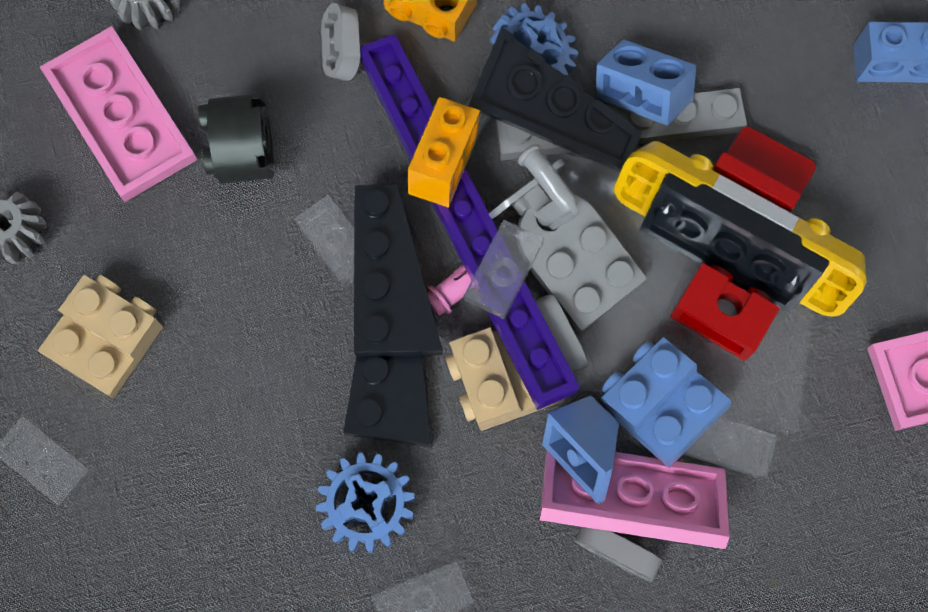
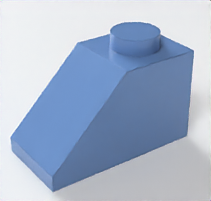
M590 395L548 413L542 445L591 498L599 504L605 501L613 470L619 422Z

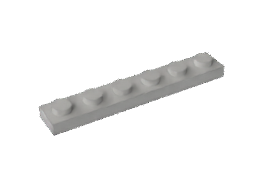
M740 88L694 93L693 100L668 126L610 103H604L642 132L638 144L739 133L742 128L747 127ZM495 120L501 161L519 159L520 155L534 144L540 145V152L544 156L571 152Z

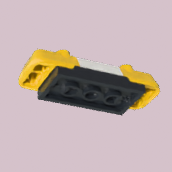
M659 141L650 142L632 152L625 161L614 186V193L622 204L645 217L639 228L640 231L699 264L704 263L709 267L715 265L725 269L733 276V283L746 290L748 288H756L765 292L771 298V302L790 314L800 303L819 314L831 317L839 316L862 293L867 282L865 256L859 250L830 235V227L824 221L815 218L804 221L714 172L713 165L708 158L698 154L692 155L689 158Z

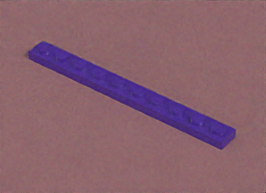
M395 34L360 46V62L412 161L434 107ZM465 168L449 208L434 202L432 204L536 409L539 410L578 393L580 386L492 218L488 215L489 212Z

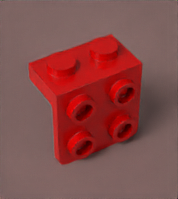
M744 127L727 153H722L713 171L790 213L815 172L816 165L812 160L751 127Z

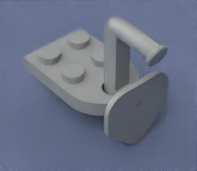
M534 144L520 155L518 163L520 166H526L535 178L488 215L493 219L509 206H513L521 217L516 231V243L522 260L548 294L552 293L555 296L568 321L577 332H580L647 280V278L596 210L587 201L574 195L556 170L565 164L562 159L551 165L540 152V145Z

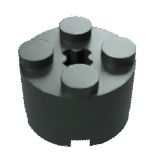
M262 93L209 99L208 104L199 105L198 107L202 131L208 130L209 147L203 149L205 170L207 174L213 173L215 179L217 178L221 184L273 179L274 172L266 167V165L275 164L270 117L261 118L259 107L267 106Z

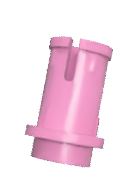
M463 264L435 288L432 285L427 288L432 311L437 316L442 315L444 312L450 314L452 312L450 307L475 289Z

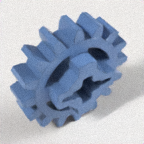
M522 3L517 10L511 6L493 27L495 32L490 38V42L493 44L496 41L501 26H503L514 35L513 37L544 57V61L562 75L568 76L576 66L573 60L577 57L578 51L570 47L575 41V37L565 35L563 31L566 29L567 24H557L554 21V12H550L547 16L543 15L540 5H536L532 11L529 10L526 3Z
M358 453L357 464L352 466L345 458L341 459L340 463L343 471L337 474L332 470H328L326 474L332 481L330 487L319 486L317 490L320 494L327 497L326 502L316 505L318 512L328 513L329 516L321 523L324 530L334 527L337 529L332 538L337 544L346 537L349 538V550L352 552L357 550L360 542L365 543L369 553H374L375 542L379 540L387 548L391 547L392 543L389 535L394 531L404 536L406 531L400 524L401 520H410L414 517V513L406 509L405 504L415 501L414 493L403 492L402 490L410 483L409 477H395L399 468L395 461L387 468L382 467L383 457L380 454L374 457L372 463H367L364 454ZM360 474H375L387 481H382L378 484L363 481ZM346 483L349 490L345 502L336 509L338 493ZM356 486H359L363 493L366 492L369 497L377 495L378 498L372 502L375 509L373 512L377 518L376 521H373L370 514H367L362 508L355 511V507L360 504ZM396 497L395 512L391 520L386 524L383 518L386 504ZM359 521L368 524L372 532L358 533L348 529L345 525Z

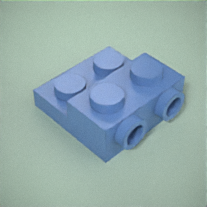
M663 337L656 345L651 341L643 344L634 355L633 362L636 364L625 375L617 371L610 376L602 388L605 394L601 398L603 408L608 410L623 428L670 468L731 406V399L697 372V364Z

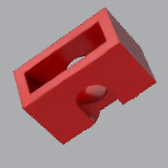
M702 263L671 313L670 318L741 360L746 361L758 348L780 307L773 304L771 298L759 289L748 288L745 291L731 283L733 276L725 269L715 265L709 267ZM718 300L731 302L736 309V315L728 316L722 313L718 307Z

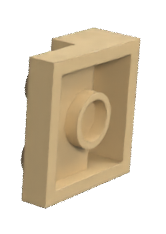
M99 274L94 281L83 275L58 309L63 316L40 346L38 352L114 399L161 332L163 326L153 317L157 310L145 301L134 296L129 303L118 296L121 288L106 277Z
M490 327L449 342L453 353L445 356L453 381L462 378L467 394L459 396L467 421L476 419L480 430L483 431L538 411L497 331L492 332ZM562 399V400H560V401H558V402H555V403H553V404H551V405H548V406H546V407H544V408H547V407H550V406H552V405L561 403V402L564 401V399Z

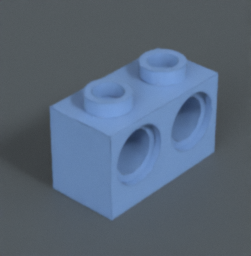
M868 22L853 45L856 82L928 83V23Z
M623 39L597 63L596 98L668 126L693 100L697 65Z

